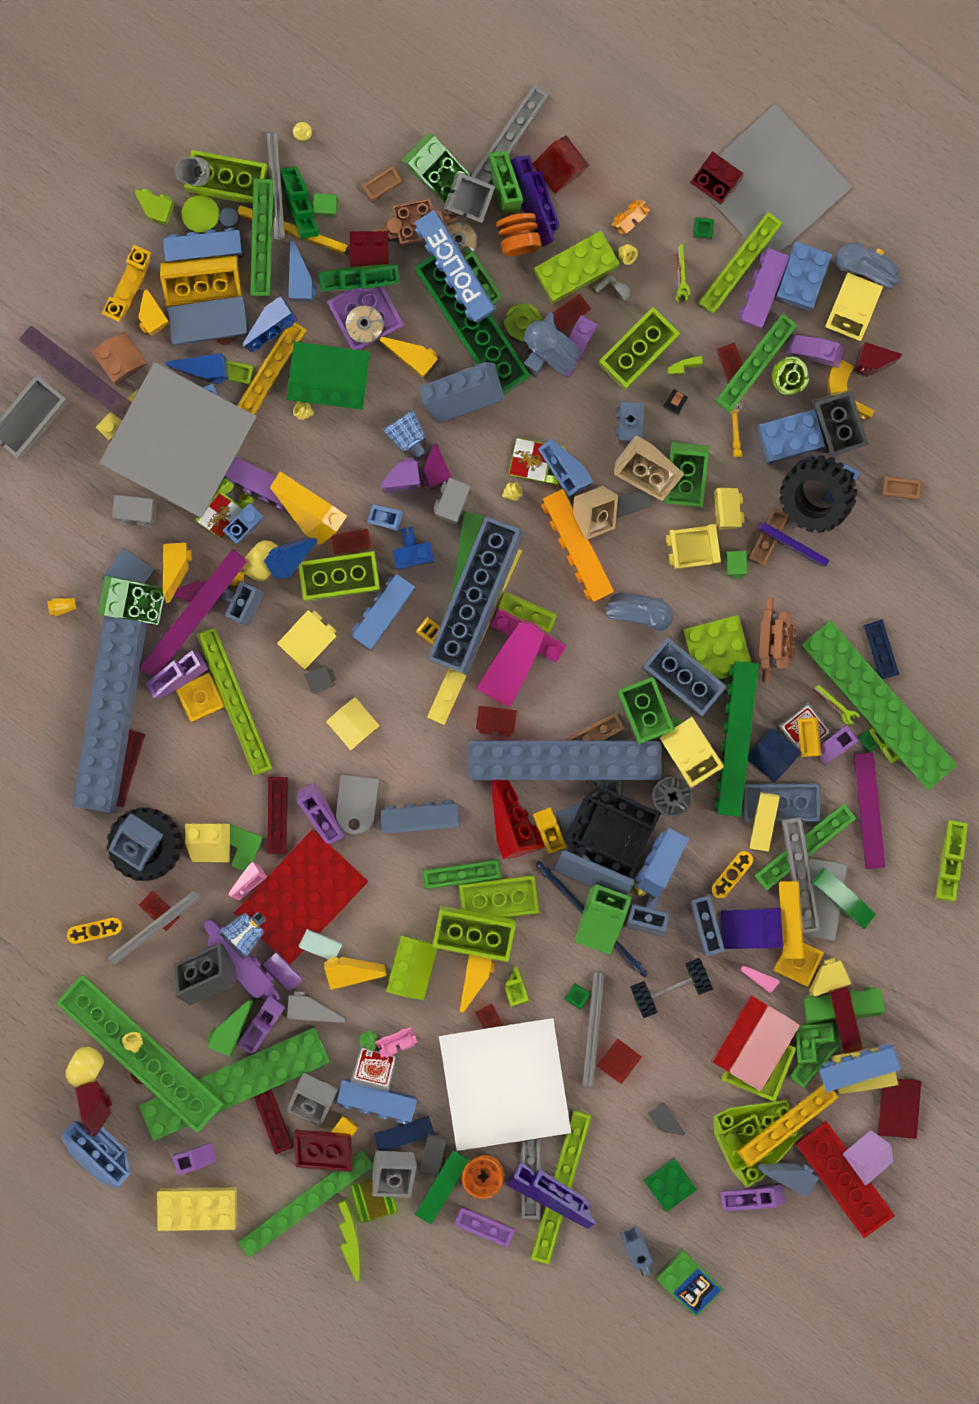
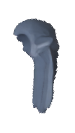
M858 241L845 244L836 253V266L842 271L850 272L853 275L856 273L864 275L889 290L893 289L892 285L899 283L897 265L885 256L866 249Z
M535 321L527 327L524 340L529 345V348L561 375L567 374V370H574L577 366L576 359L579 358V348L567 336L557 330L553 322Z
M619 593L614 594L605 604V609L607 610L605 615L612 620L635 622L657 631L667 629L672 622V609L668 603L663 601V598L653 599L642 595Z

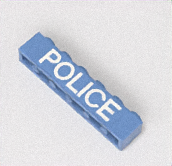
M433 210L414 222L417 226L415 228L416 233L420 238L424 237L427 242L425 245L430 255L434 254L436 257V266L440 271L444 270L447 275L445 278L450 288L454 287L456 290V299L460 304L463 303L467 309L465 313L469 320H474V322L478 323L497 311L438 212Z

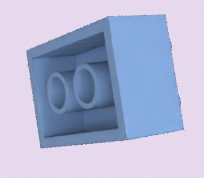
M795 242L775 300L811 312L832 254Z
M815 409L760 424L757 427L767 464L821 450L825 447Z
M670 828L665 833L661 832L653 844V850L644 862L645 866L640 870L636 878L639 881L636 887L657 898L665 889L689 838Z

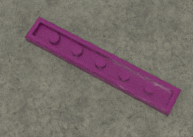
M874 752L854 754L865 869L885 867Z

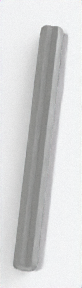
M273 132L267 134L270 179L274 180L273 228L274 238L282 240L285 238L278 140L277 134Z
M195 890L111 954L108 957L110 964L115 965L198 901L200 895Z
M594 972L583 1076V1086L592 1087L594 1082L604 983L603 972Z

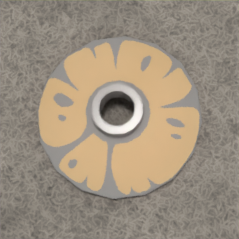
M453 222L446 226L454 241L457 236L462 238L461 242H456L460 250L468 246L473 252L475 251L477 235L469 224Z
M367 305L358 306L351 310L345 323L349 336L356 342L363 344L371 343L378 339L384 326L383 318L379 311ZM366 320L368 322L367 326H362L361 321Z

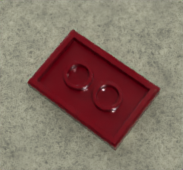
M897 1078L898 1085L881 1088L878 1135L917 1139L922 1081Z
M297 1129L294 1131L296 1167L345 1172L353 1170L351 1134Z

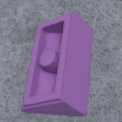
M277 951L263 964L289 992L303 980V977Z

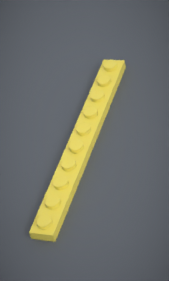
M518 549V552L511 566V569L509 571V574L507 576L499 599L496 603V606L494 608L486 631L501 600V597L505 591V588L509 582V579L513 573V570L517 564V561L522 553V550ZM448 669L427 718L445 725L466 675Z

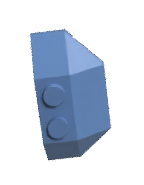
M74 1121L61 1134L69 1154L97 1181L117 1189L130 1175L127 1150L103 1127L97 1136L92 1137L81 1122Z

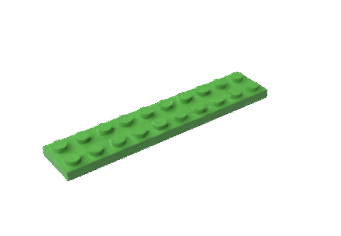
M831 620L801 645L927 791L957 766Z
M83 974L57 1001L56 1004L195 1132L199 1133L224 1105L216 1095ZM131 1032L140 1033L143 1044L136 1053L126 1050L122 1042V1038Z
M314 1027L198 1080L224 1103L217 1112L219 1113L303 1075V1073L306 1074L331 1062L317 1029ZM158 1097L139 1105L153 1141L189 1126Z

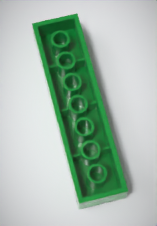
M434 255L414 267L415 273L475 365L484 362L495 363L503 395L530 379V374L491 315L478 323L474 322V320H469L465 313L467 310L463 303L460 304L456 299L455 294L457 292L454 287L450 288L445 280L447 275L444 270L440 271L436 266L435 261L437 259Z

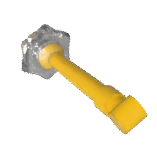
M739 402L730 412L732 413L734 458L742 457L737 413L743 408V405H739Z

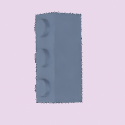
M707 894L689 899L704 955L710 956L725 952L710 895Z

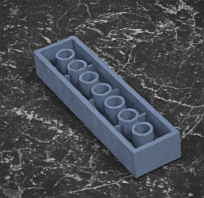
M485 516L428 660L466 676L468 675L525 533L521 529Z

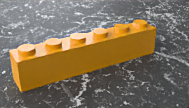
M564 489L543 498L541 508L545 515L549 514L552 520L549 524L553 532H558L560 538L557 540L562 549L566 548L569 554L566 558L570 566L574 565L577 570L574 574L579 584L583 583L585 587L583 592L586 599L594 603L614 593L589 540L584 538L573 515V508Z

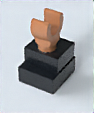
M673 389L663 407L678 415L688 396Z

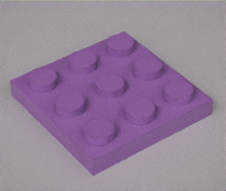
M384 286L368 289H350L327 301L351 349L361 350L378 341L381 337H386L404 327ZM367 305L379 311L383 318L384 326L378 339L371 343L363 344L356 342L349 336L345 323L351 310L358 306ZM362 320L361 325L367 326L368 322Z

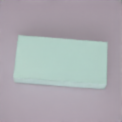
M309 929L306 930L299 944L301 949L326 959L337 957L342 946L340 942Z

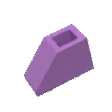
M843 726L820 744L821 755L819 758L824 764H827L858 742V740L847 726Z
M212 1142L175 1153L172 1156L177 1175L217 1162Z

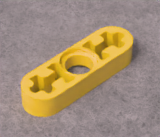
M740 851L736 854L712 884L711 893L713 896L724 898L728 895L753 863V857L749 852ZM747 855L749 862L747 864L743 863L740 868H743L742 872H740L733 864L735 862L738 865L741 861L739 857ZM730 869L737 871V878L734 880H729L726 876L727 871ZM723 877L724 880L728 883H731L730 887H728V885L726 884L723 887V890L725 892L723 894L719 893L717 895V889L715 887L717 885L721 886L724 883L723 881H721V878Z
M111 917L74 926L68 930L67 939L73 944L115 935L121 932L123 923L119 918ZM111 921L118 923L119 927L116 928V931L107 929L105 930L107 934H104L102 922L105 923L104 926L110 925ZM92 925H97L100 928L99 935L93 936L90 934V927ZM83 927H86L87 939H85V935L79 936L78 940L75 937L72 938L71 934L74 933V929L77 932L84 931Z

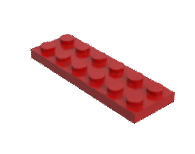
M827 1121L795 1143L863 1238H866L895 1216L873 1184L870 1182L865 1185L844 1157L843 1153L847 1148Z

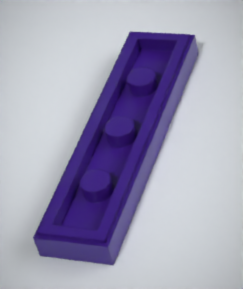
M760 523L757 530L817 565L826 567L829 563V559L769 524Z

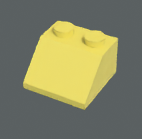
M717 488L714 491L717 530L741 528L742 523L745 522L744 512H740V504H743L742 493H739L738 488Z
M185 824V844L192 862H230V824Z

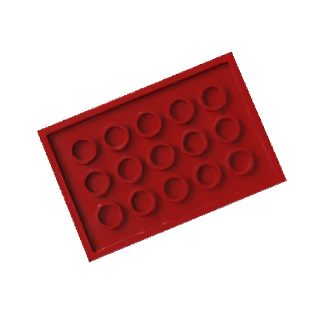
M312 829L241 904L234 914L240 917L246 913L252 918L257 912H260L266 919L259 926L264 931L261 939L291 965L304 951V949L299 947V944L306 930L309 929L320 934L368 883V880L330 844L325 843L323 838Z

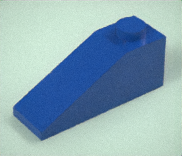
M222 353L166 361V365L170 369L212 382V384H221L223 380H229L227 360Z
M302 538L272 549L264 562L274 579L289 578L318 540L316 538Z

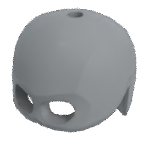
M199 157L180 159L175 167V175L178 181L191 186H202L209 180L210 166L206 160Z

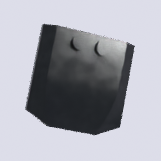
M599 785L583 798L567 833L568 852L632 879L639 859L661 813Z

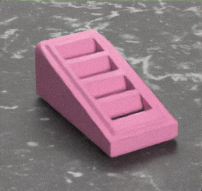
M252 862L230 890L229 896L240 901L265 880L267 875L260 865Z
M741 965L739 967V970L769 993H772L780 983L777 979L747 966Z

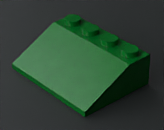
M294 341L287 400L363 410L370 351Z

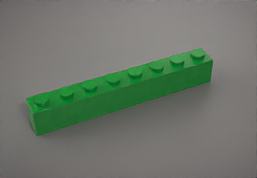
M734 661V665L730 664L729 676H732V683H728L727 695H730V700L725 705V714H728L727 722L723 723L722 731L726 734L725 741H721L720 752H723V760L720 761L724 767L719 770L721 771V777L716 782V790L719 791V795L714 800V809L717 810L716 813L719 815L741 817L758 663Z

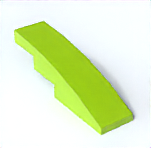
M948 821L935 899L949 902L956 901L961 866L964 860L968 823Z
M343 1199L339 1201L338 1205L345 1220L340 1222L339 1226L346 1241L342 1242L340 1247L357 1282L360 1280L361 1264L359 1239L348 1201Z

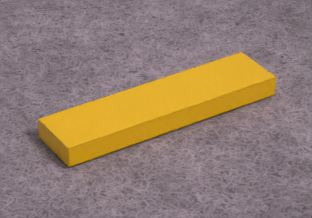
M780 881L779 893L784 959L804 958L799 881Z

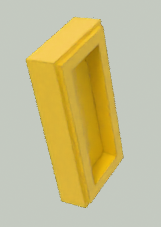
M818 717L798 719L801 757L820 756L821 745Z

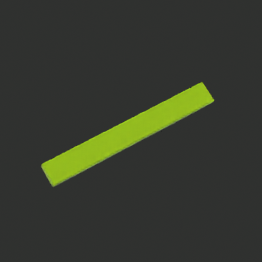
M216 628L197 633L196 636L253 776L271 770L272 766Z
M576 1110L572 1111L570 1118L571 1133L565 1136L554 1174V1179L570 1189L591 1120V1115ZM546 1206L531 1260L549 1265L563 1215Z

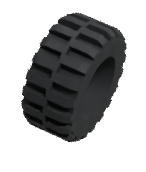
M818 455L816 459L814 456H810L806 460L802 459L784 477L783 485L780 487L779 492L782 494L780 504H784L782 510L785 514H789L790 517L788 519L791 522L795 521L800 529L803 527L807 528L806 531L808 532L817 530V533H823L825 530L831 531L836 526H839L850 514L856 503L857 489H853L856 486L855 479L850 478L852 473L849 469L846 471L843 468L844 464L841 462L837 464L832 457L825 459L823 455ZM817 480L824 483L832 492L833 506L820 508L811 504L803 491L804 482Z
M137 808L127 811L117 818V821L110 828V833L107 835L108 845H106V848L109 851L110 856L108 857L110 862H113L114 868L120 871L123 876L132 878L135 881H150L166 875L176 866V862L181 856L180 851L183 843H181L182 835L178 830V825L176 822H173L168 814L158 809ZM130 814L163 834L161 853L153 861L147 862L141 871L108 850L119 827Z

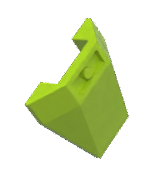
M787 1100L732 1107L713 1116L714 1135L730 1169L745 1187H749L766 1176L765 1173L757 1168L759 1164H777L803 1135L801 1130L798 1129L751 1167L747 1166L737 1152L791 1109Z

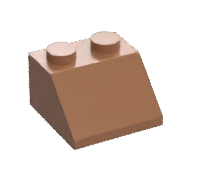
M125 332L104 341L91 351L116 386L147 364Z

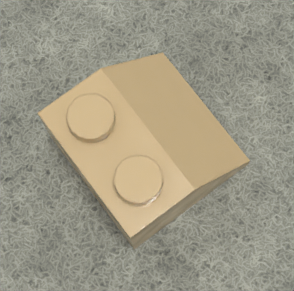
M604 486L574 497L573 515L585 539H590L615 529L618 495Z

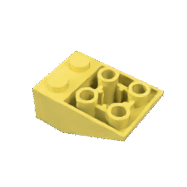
M847 272L825 327L861 341L883 286Z
M693 717L676 726L674 731L659 737L690 787L695 786L724 767Z

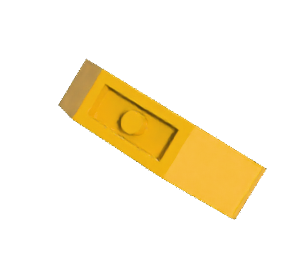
M133 245L126 260L128 264L113 297L109 296L101 313L102 315L117 322L122 320L131 308L145 278L151 252Z

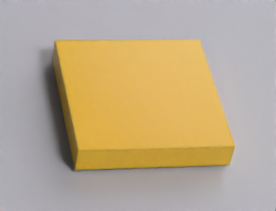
M211 672L193 679L176 690L191 723L225 708Z
M803 942L804 958L784 959L782 949L773 971L809 987L824 952Z

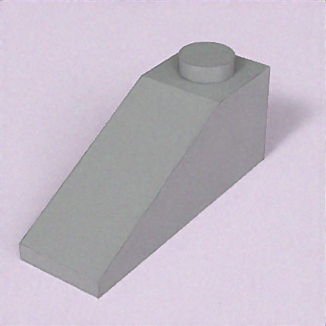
M293 991V994L289 995L287 1019L346 1022L345 1016L313 997L305 995V992Z

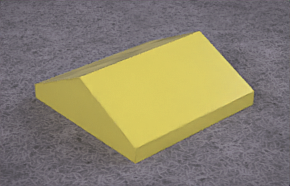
M356 697L326 721L350 750L354 749L380 726Z

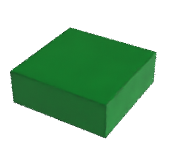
M695 217L693 238L712 239L714 219Z
M868 730L858 736V739L868 753L879 746ZM876 733L881 743H884L882 738Z
M574 983L564 1000L581 1010L591 993Z

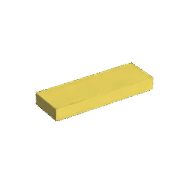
M760 792L749 845L750 849L769 851L780 798L779 795Z

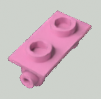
M411 1027L376 1041L381 1057L386 1058L398 1053L397 1046L399 1045L403 1051L414 1047V1044L418 1043Z

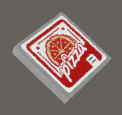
M809 702L778 726L792 745L799 751L798 719L818 717L820 742L832 733Z
M360 1046L351 1083L388 1092L398 1055L394 1054L387 1058L381 1057L379 1050H367Z

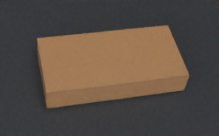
M392 165L362 184L361 187L372 203L403 183V180Z
M883 476L881 496L920 500L922 480Z

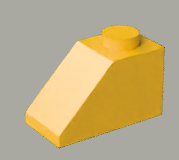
M146 289L143 293L138 317L141 323L138 325L144 334L148 332L152 337L170 325V323Z
M551 807L533 814L548 854L566 848Z

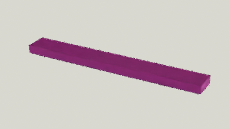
M235 549L230 551L140 666L142 670L153 678L164 669L248 562L246 558Z

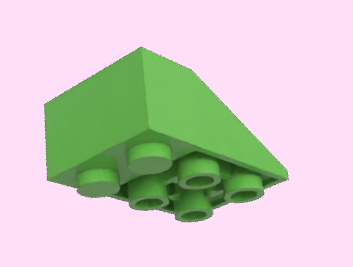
M428 133L401 160L444 203H446L448 194L454 192L450 189L456 173H462L471 177L435 135Z
M105 575L98 613L109 617L159 625L164 601L163 587Z
M597 884L591 887L574 942L610 955L627 915L632 897Z

